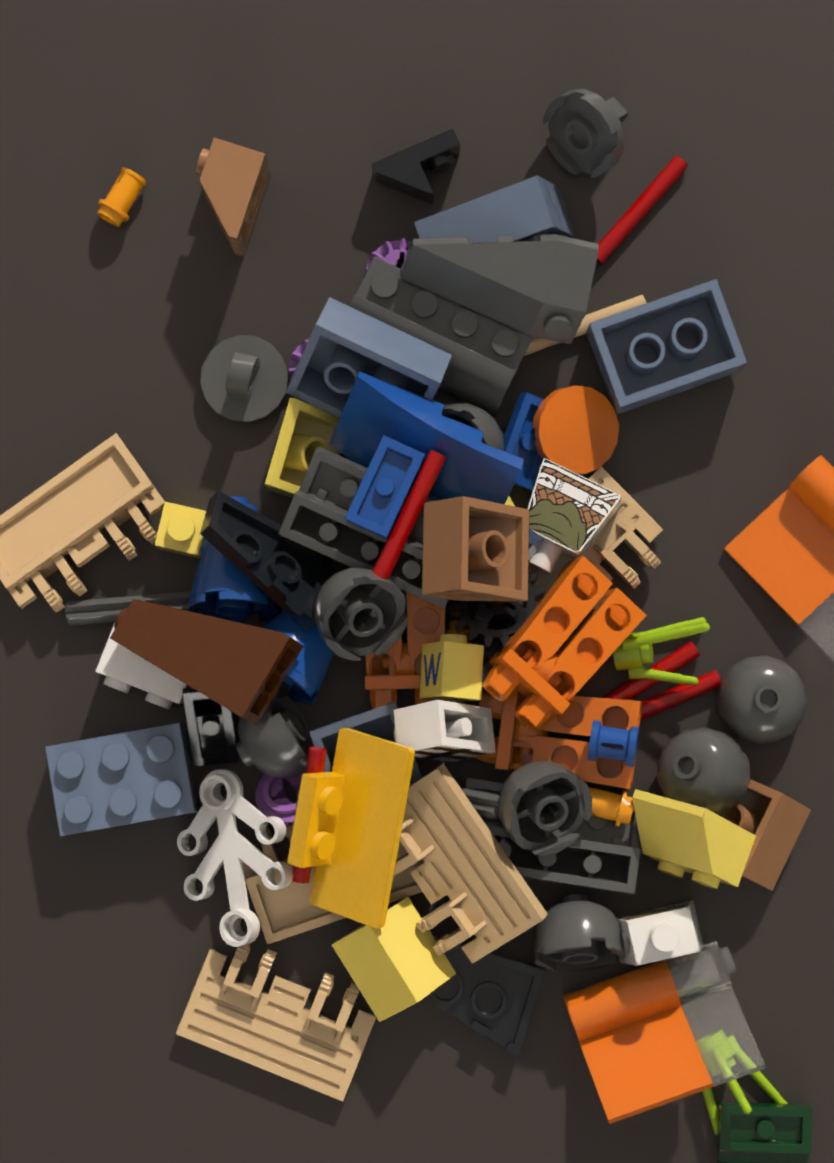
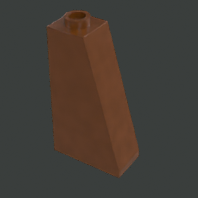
M133 599L129 607L124 608L119 613L114 624L115 630L110 639L255 725L260 721L304 647L282 632Z

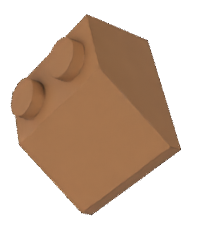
M214 137L210 150L203 148L200 153L196 174L201 176L200 185H202L207 201L235 255L244 257L271 174L265 153Z
M465 496L424 503L422 595L456 601H528L529 509Z
M750 779L745 797L739 804L735 803L731 809L725 811L727 814L721 817L756 835L742 877L773 891L811 809L779 791Z

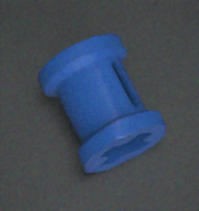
M593 720L588 760L595 761L597 757L625 761L626 766L634 767L639 727L632 726L630 730L602 726L601 721Z

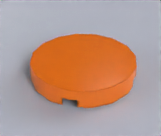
M569 386L557 389L540 403L534 416L535 447L542 459L546 458L576 474H586L597 470L611 458L618 443L619 422L615 408L605 395L591 387Z

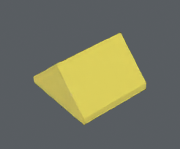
M296 398L289 399L265 481L268 491L293 498L301 486L315 449L321 447L335 454L338 453V450L329 444L338 423V417Z
M409 896L388 908L383 928L376 929L363 924L331 944L379 1022L418 1003L456 974L446 955L443 953L438 956L432 947L436 944V939L431 931L426 930L422 933L417 927L416 923L422 917Z

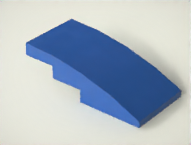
M360 371L329 443L351 461L366 468L369 467L383 435L424 453L426 457L430 449L446 456V461L429 496L438 500L465 496L505 505L524 462V459L482 443L483 431L442 416L444 404Z

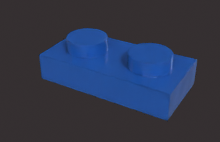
M520 392L503 437L504 451L524 459L522 470L514 485L527 491H533L543 461L534 443L536 437L535 429H533V419L540 403L544 399L528 392Z
M383 435L344 518L345 521L387 540L426 458L425 454Z

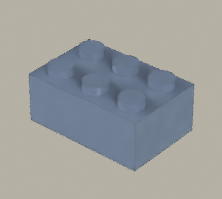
M717 279L589 323L586 331L616 415L740 372L747 364Z
M329 297L285 393L340 418L360 371L433 400L452 355Z
M175 723L45 746L60 836L199 812L185 723Z

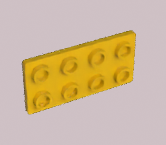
M341 728L338 733L332 772L302 774L287 863L299 868L315 867L310 895V903L312 905L376 929L385 926L415 757V750L413 748L350 728Z

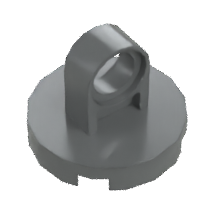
M586 89L569 90L552 101L543 116V124L548 122V129L551 135L545 139L548 149L556 161L569 173L578 175L583 172L591 175L590 178L598 177L615 166L624 152V133L621 123L628 117L629 113L615 97L605 101L598 94Z
M237 335L222 340L209 351L202 365L200 384L205 400L218 416L232 423L253 424L259 422L258 420L267 418L281 407L287 395L285 392L289 383V375L283 356L271 343L257 336Z

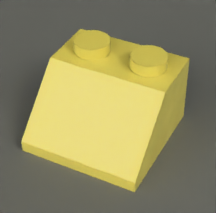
M635 789L632 800L642 853L659 862L657 870L680 879L683 878L685 872L693 874L691 880L713 889H718L720 882L735 887L739 886L756 835L706 808Z

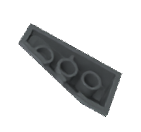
M557 234L540 235V241L513 242V236H498V242L472 243L467 237L413 239L401 267L400 278L529 336L571 344L587 312L599 247L597 243Z

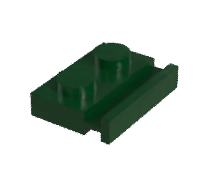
M719 1101L717 1163H809L812 1108L810 1105L749 1102L752 1112L747 1115L743 1112L738 1102Z

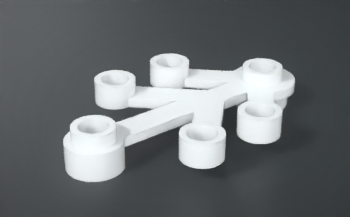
M219 769L210 772L201 783L199 795L203 805L188 829L183 830L178 835L177 846L180 852L186 856L203 853L208 846L206 832L217 818L219 835L195 873L185 879L184 892L189 899L194 901L209 898L215 889L213 879L221 866L224 865L230 911L222 917L219 930L222 939L228 945L239 947L255 941L260 932L259 918L249 909L243 862L262 877L263 884L270 890L288 887L293 880V871L286 862H273L241 835L237 829L236 816L255 830L257 840L264 845L279 843L284 839L286 835L284 821L276 816L266 817L243 797L244 788L240 778L230 770ZM223 784L227 790L226 799L221 795V786ZM268 823L274 827L275 834L273 838H270L266 832ZM191 834L196 839L195 849L191 848V846L189 845V837ZM275 868L281 873L280 883L274 880L273 871ZM197 879H199L203 884V891L201 894L196 890L195 887ZM242 919L246 922L247 934L241 929Z

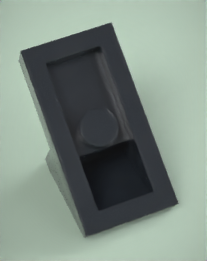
M450 129L372 163V175L379 184L433 204L434 194L424 170L430 169L431 173H435L454 164V157L459 156L460 143L454 130Z
M183 688L182 694L193 765L202 766L238 762L233 712L193 688Z

